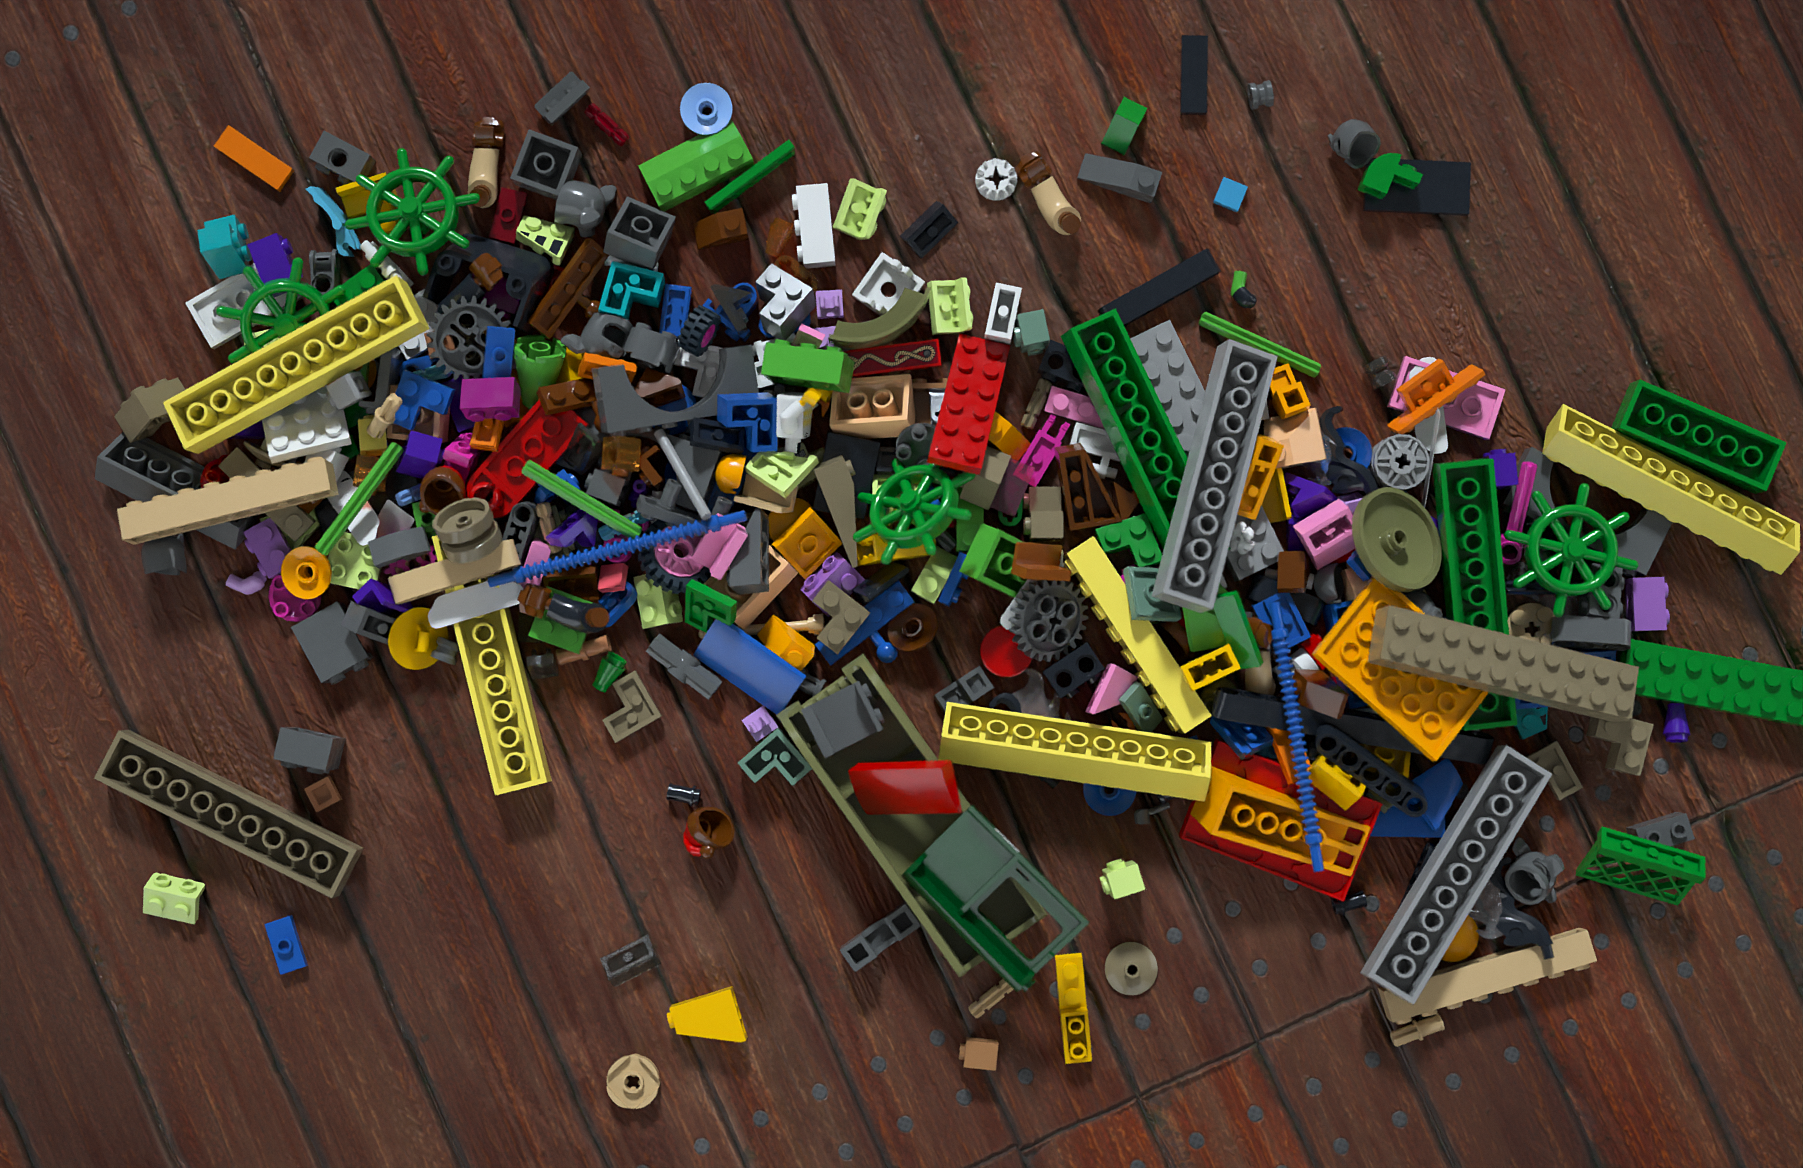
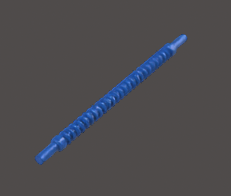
M743 510L720 517L716 514L712 515L708 520H702L701 522L695 520L694 524L687 522L686 526L680 524L679 528L672 526V529L669 530L666 527L664 532L660 529L656 534L651 531L649 536L644 533L641 538L636 535L635 539L631 537L628 538V541L621 539L620 543L614 541L613 545L607 543L606 547L599 545L598 549L592 547L591 551L584 549V552L581 553L578 550L576 555L572 552L568 557L563 554L561 559L556 556L553 561L549 558L547 562L541 560L540 564L534 562L533 566L526 564L525 568L517 566L513 568V571L488 577V584L490 587H495L514 581L522 583L527 578L532 580L533 576L540 578L541 574L547 576L548 572L554 574L555 570L562 572V569L565 568L568 571L570 566L575 569L578 564L583 567L586 562L588 565L592 561L598 563L599 559L603 561L606 560V557L613 559V555L620 557L621 553H624V555H627L628 551L635 553L636 549L642 551L643 547L650 549V546L653 545L656 548L658 543L663 546L666 541L671 544L674 539L678 542L679 538L686 540L687 536L693 538L694 534L701 536V532H705V534H708L709 530L717 532L721 530V527L747 521L746 512Z
M1280 602L1269 603L1273 624L1271 636L1272 640L1276 642L1273 644V647L1277 648L1274 654L1278 655V659H1276V662H1279L1277 670L1281 671L1278 677L1282 678V682L1279 684L1283 685L1281 693L1285 695L1282 698L1286 702L1283 708L1287 709L1284 715L1288 716L1286 723L1290 725L1287 731L1291 732L1288 738L1292 739V743L1289 745L1293 747L1291 754L1295 756L1292 761L1296 763L1293 769L1297 770V774L1294 776L1298 777L1296 785H1299L1300 789L1297 792L1301 793V797L1298 800H1302L1300 808H1303V812L1301 815L1305 817V820L1302 821V823L1306 824L1303 830L1307 831L1305 843L1310 848L1313 872L1323 871L1324 866L1320 848L1322 835L1318 833L1320 826L1316 825L1319 819L1315 818V814L1318 811L1314 810L1316 803L1312 801L1315 795L1311 794L1314 788L1310 787V783L1313 781L1309 779L1311 772L1307 771L1310 765L1306 764V760L1309 757L1305 756V752H1307V749H1304L1306 741L1302 740L1305 734L1301 733V729L1304 727L1300 726L1302 718L1298 716L1301 713L1297 709L1300 703H1296V699L1299 696L1295 695L1297 688L1293 684L1296 683V680L1292 679L1295 673L1291 672V668L1294 666L1290 664L1292 657L1288 656L1291 650L1287 649V645L1290 642H1286V638L1289 635L1288 630L1284 628Z

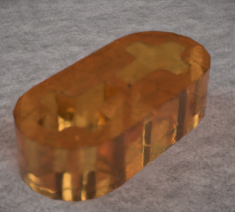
M783 255L776 259L774 265L780 269L781 263L786 265L790 262V268L795 273L793 277L796 279L798 277L805 281L811 279L814 294L816 293L818 282L813 273L791 256Z

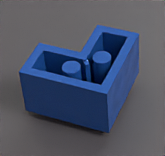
M768 392L717 394V421L726 427H745L744 447L751 452L777 451V397Z

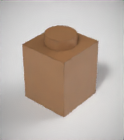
M966 1037L965 1044L960 1043L959 1059L963 1060V1066L965 1068L996 1071L998 1040Z

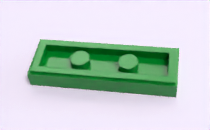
M1238 591L1217 594L1213 608L1226 643L1230 645L1240 669L1260 667L1264 662Z

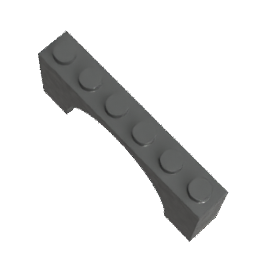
M752 345L719 349V368L711 389L699 402L680 411H663L644 401L632 387L624 365L592 368L601 432L610 433L611 437L627 435L626 430L636 429V433L652 431V426L660 424L662 429L677 427L678 421L687 420V424H689L694 417L703 419L702 417L712 416V420H717V394L759 393Z
M592 406L574 409L573 411L586 421L589 427L557 461L556 465L583 474L591 458L608 443L625 437H643L658 443L654 433L662 429V427L655 425L652 431L636 433V429L626 430L627 435L611 437L610 433H601L596 430L594 426L596 415ZM663 429L705 504L708 505L716 482V466L725 455L720 451L690 446V436L680 433L679 437L669 435L670 430ZM682 485L676 505L698 513Z
M1533 447L1527 448L1517 464V474L1519 476L1522 462L1529 461L1537 464L1532 493L1540 491L1551 509H1553L1555 506L1550 494V474L1554 462L1549 460L1541 451ZM1516 486L1505 489L1498 502V506L1503 508L1502 512L1508 516L1510 515ZM1530 497L1525 518L1527 520L1526 525L1529 527L1542 515L1532 497ZM1644 508L1627 528L1615 534L1618 542V556L1636 560L1639 563V567L1636 570L1623 568L1622 574L1631 578L1647 575L1672 524L1664 515ZM1558 518L1563 528L1569 535L1571 526H1569L1562 518ZM1548 525L1545 530L1550 532L1549 536L1559 541ZM1580 533V538H1582L1586 534ZM1599 539L1587 546V549L1603 552L1601 540Z

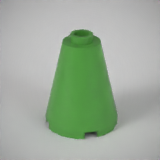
M527 335L519 337L517 343H514L513 354L518 382L521 388V399L523 405L529 410L539 400L536 393L538 388L553 385L557 382L567 348L556 338H553V342L544 340L542 335Z

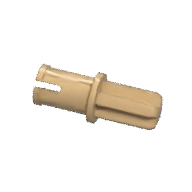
M394 393L390 394L382 407L375 410V417L367 427V433L371 437H378L380 439L387 427L394 423L395 414L402 404V398L397 397Z
M1437 1013L1418 1022L1413 1020L1412 1024L1392 1031L1390 1037L1393 1044L1398 1047L1416 1039L1422 1041L1424 1036L1445 1030L1440 1015Z

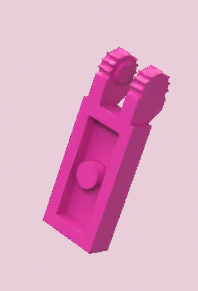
M1052 413L1042 430L1039 429L1012 475L1031 487H1036L1055 456L1054 447H1060L1062 444L1061 440L1070 426L1067 422L1062 424L1056 438L1048 435L1047 431L1052 427L1056 418Z

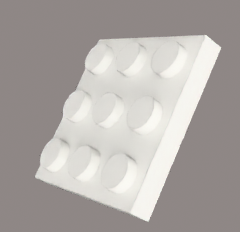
M327 385L262 420L269 457L272 463L352 444L344 409L338 410L337 406L333 407L326 395L329 392L326 387Z

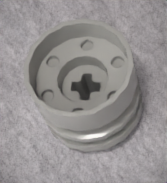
M1397 434L1380 441L1372 448L1371 463L1368 469L1376 478L1380 488L1392 487L1404 491L1417 486L1424 480L1429 471L1430 458L1427 448L1420 440L1411 435ZM1401 457V462L1405 463V466L1398 468L1399 463L1395 462V460Z

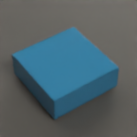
M1223 177L1213 203L1237 212L1248 186Z

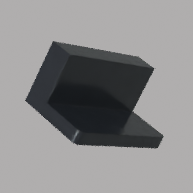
M694 417L685 428V435L690 436V446L741 455L744 451L745 427L743 426L726 427L717 421Z

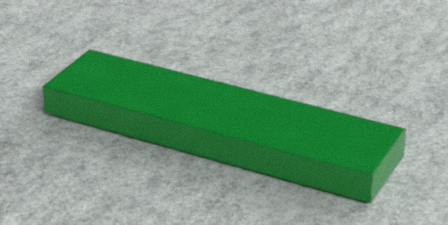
M787 140L706 200V207L711 214L717 213L795 155L794 145L790 140Z

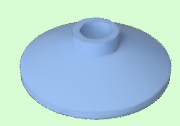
M697 84L691 87L681 100L680 113L682 120L691 131L697 134H715L724 129L732 117L731 99L727 92L716 84ZM709 107L712 109V113L704 115L702 113L703 109Z

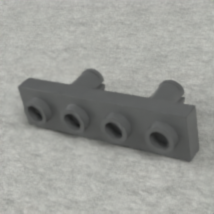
M673 479L667 480L660 500L640 494L636 503L637 512L642 517L648 520H655L657 518L666 521L665 524L670 527L676 526V528H679L680 524L686 526L687 522L694 524L695 520H698V522L702 521L699 514L675 506L682 484ZM718 496L711 514L728 515L732 501ZM701 532V536L698 537H703L705 532Z

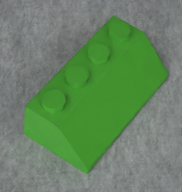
M730 119L728 125L721 131L712 135H698L638 165L660 210L664 212L754 166V161L742 136Z

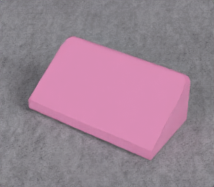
M539 538L533 539L523 568H525L526 564L533 566L534 562L540 564L541 560L547 562L551 552L550 547ZM541 574L540 578L533 576L532 580L527 578L525 582L518 584L523 589L527 583L540 586L543 574Z

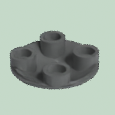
M917 423L905 428L900 433L896 441L895 450L897 458L905 467L930 464L927 461L936 426L928 423Z

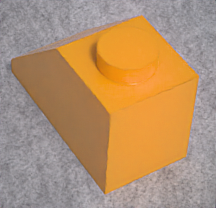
M995 411L988 444L994 449L1010 455V462L1015 465L1031 443L1011 423Z
M774 614L757 633L759 639L769 650L800 672L814 656L815 645Z

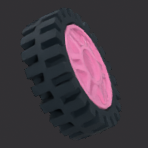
M657 519L649 526L645 533L649 536L651 531L656 534L659 529L664 532L666 527L669 530L672 527L666 525V521ZM694 535L691 538L687 536L686 540L679 538V541L676 542L674 539L671 544L666 541L663 546L658 543L656 548L653 545L650 546V549L643 547V550L638 555V561L642 562L640 568L642 571H646L645 577L648 581L652 579L654 586L663 587L662 590L665 592L672 590V593L675 594L680 592L686 593V585L692 579L704 584L711 576L710 569L692 559V554L702 537ZM674 549L681 550L683 558L677 557Z

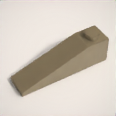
M238 447L218 466L229 478L235 476L251 477L255 476V472L261 470ZM298 505L265 513L294 541H297L316 522L311 515Z
M840 455L817 464L813 470L852 568L857 566V544L853 540V534L856 532L854 483L851 476L856 474L851 461H845L843 456Z

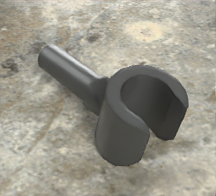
M1166 802L1163 806L1160 804L1153 808L1137 809L1134 813L1135 824L1150 823L1149 815L1170 808L1169 803Z

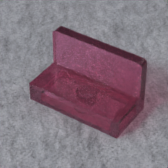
M1010 458L990 507L1015 517L1035 467Z

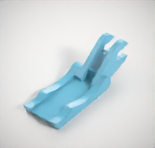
M312 186L306 188L313 196L314 202L320 205L330 216L332 226L336 229V244L339 254L354 257L351 250H349V246L354 250L356 248L361 250V244L354 229L348 230L345 228V221L349 218L323 188Z

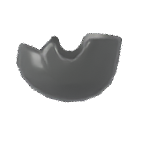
M1338 563L1328 564L1317 570L1314 577V590L1317 596L1329 604L1342 602L1340 599L1344 592V583L1341 575L1342 568L1337 567Z

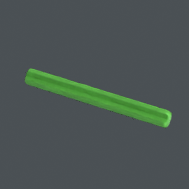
M1204 312L1199 320L1200 326L1230 340L1277 356L1278 362L1283 364L1289 363L1290 367L1311 377H1316L1321 369L1320 363L1208 312Z
M395 442L390 443L316 544L315 549L325 556L330 553L404 452L400 445Z
M528 460L523 467L522 474L626 537L635 539L636 535H640L642 528L535 462Z

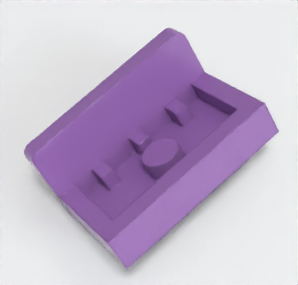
M268 518L243 533L247 538L244 540L246 547L252 554L255 553L259 560L257 563L258 569L264 577L268 576V578L273 579L281 574L282 562L292 549L280 527Z
M836 552L823 562L822 567L815 574L810 575L805 580L800 590L812 601L827 580H829L850 596L853 593L852 590L865 579ZM815 604L827 617L830 616L826 611H824L821 607Z

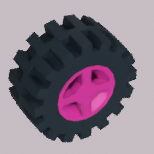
M699 305L693 310V313L689 314L683 328L680 330L681 334L678 336L679 341L677 342L679 347L697 357L702 356L708 350L709 345L711 346L713 339L717 335L716 332L720 328L721 316Z

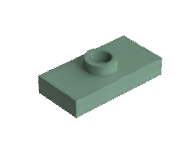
M1135 681L1120 697L1119 702L1138 731L1151 733L1163 720V717L1141 683Z

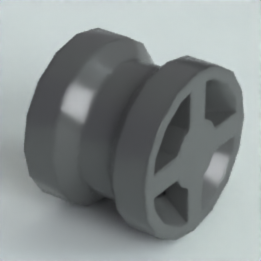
M1270 80L1263 81L1262 84L1258 85L1248 83V101L1252 110L1258 109L1262 105L1266 107L1274 105V94Z
M438 636L436 640L438 645L431 652L430 656L456 665V655L460 651L458 643Z

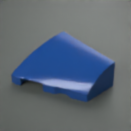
M1448 758L1412 780L1424 790L1428 806L1422 817L1434 832L1439 830L1441 822L1446 813L1449 812L1453 800L1463 786L1457 770ZM1411 798L1415 804L1420 801L1419 798Z

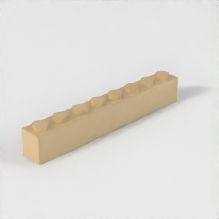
M313 457L304 464L289 463L282 465L281 469L275 471L268 469L255 472V476L251 477L235 476L229 479L230 482L222 484L211 482L204 484V488L201 489L187 488L179 490L178 494L173 496L157 495L152 497V501L144 503L142 501L129 502L126 504V507L117 509L122 540L134 545L339 495L333 464L323 459V457Z
M1576 928L1550 936L1553 942L1552 949L1555 957L1552 959L1544 960L1541 947H1538V944L1530 943L1434 971L1414 1005L1405 1002L1390 991L1380 987L1378 990L1387 1019L1391 1022H1396L1398 1025L1412 1021L1411 1017L1421 1014L1422 1017L1438 1013L1437 1009L1446 1006L1447 1009L1458 1008L1463 1005V1001L1472 999L1474 1002L1487 999L1489 993L1498 991V994L1508 993L1514 990L1513 986L1519 984L1531 986L1539 983V978L1546 976L1550 979L1565 975L1564 971L1574 968V971L1587 969L1590 967L1589 963L1597 961L1588 930Z

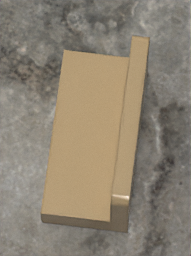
M746 474L742 495H735L734 501L777 513L793 512L798 486L784 498L751 475Z

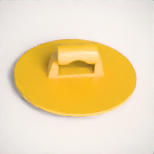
M416 607L403 612L390 628L388 636L389 651L394 660L407 669L419 670L433 665L438 659L430 655L438 645L436 642L438 636L448 639L447 626L435 629L430 625L428 612L431 609Z

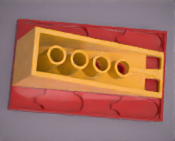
M1216 738L1211 751V778L1205 801H1191L1178 836L1199 846L1344 902L1383 803L1363 794L1345 811L1310 783V787L1314 788L1311 791V794L1315 795V798L1312 799L1313 803H1316L1314 810L1318 811L1315 814V818L1319 819L1316 825L1320 826L1318 833L1322 835L1320 848L1324 866L1323 871L1313 872L1310 848L1305 843L1307 831L1303 830L1306 824L1302 823L1305 820V817L1301 815L1303 812V808H1300L1302 800H1298L1301 797V793L1297 792L1300 786L1296 784L1288 785L1279 762L1256 753L1253 755L1248 754L1241 760L1225 741Z

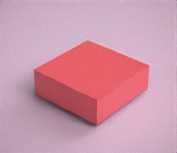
M625 563L601 565L597 589L601 593L625 591L628 566Z

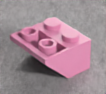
M1340 499L1335 500L1293 525L1295 532L1317 570L1356 548L1352 534L1353 515L1349 507Z

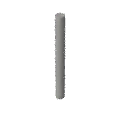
M657 430L654 436L702 520L710 518L711 512L664 430Z

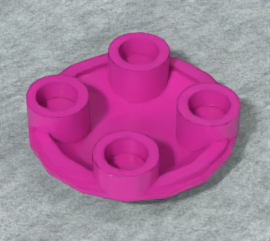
M280 574L273 578L268 598L273 613L276 616L287 621L298 622L315 614L320 606L322 595L313 599L298 598L287 590Z

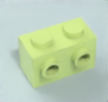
M1122 859L1106 863L1107 868L1102 869L1104 876L1099 878L1103 891L1106 892V895L1110 894L1114 899L1145 890L1138 865L1133 860L1127 862L1122 861Z

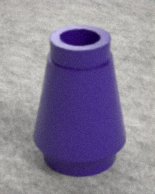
M1667 704L1668 709L1663 729L1665 741L1672 743L1687 742L1690 730L1684 704Z

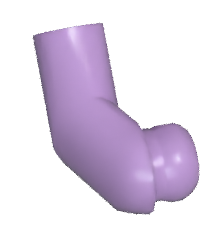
M260 571L254 572L253 576H249L246 579L231 574L226 581V586L243 594L250 595L264 587L267 577H264Z

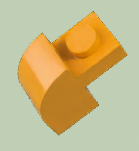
M1289 363L1276 367L1269 391L1272 396L1271 402L1279 417L1285 419L1309 410L1311 405L1301 381L1296 383Z

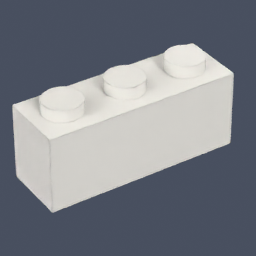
M828 183L796 186L797 194H792L793 210H798L799 220H794L796 236H801L802 246H797L798 262L803 261L805 269L836 266Z

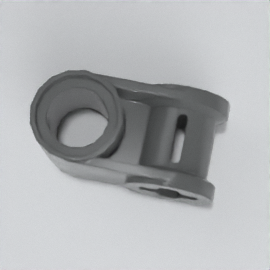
M333 249L332 252L310 250V285L324 295L340 285V254L337 249ZM325 282H330L331 286L329 290L326 292H321L320 288L322 284Z

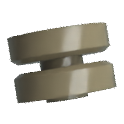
M466 498L456 501L443 508L433 520L435 533L438 539L442 541L444 553L451 562L470 563L491 554L502 541V533L497 522L494 521L490 505L481 498Z

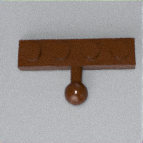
M591 238L585 239L527 321L544 338L550 339L576 302L583 308L584 316L587 319H590L594 313H599L600 302L589 300L582 293L609 255L604 253V249Z
M637 373L631 383L634 389L640 380ZM583 378L538 388L536 393L546 415L592 406L596 415L594 426L597 431L601 432L593 379Z

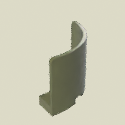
M927 287L924 294L904 288L896 304L888 312L874 320L861 323H848L838 320L833 335H829V346L839 347L843 350H856L883 346L892 342L906 332L920 317L928 302L931 288Z

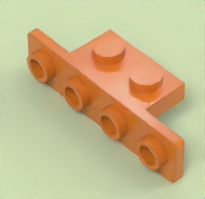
M1437 359L1396 389L1407 410L1387 424L1389 430L1396 434L1411 432L1415 425L1433 416L1436 413L1437 407L1439 409L1444 404L1454 401L1458 394L1476 385L1479 379L1485 376L1483 369L1471 364L1452 377L1445 362Z

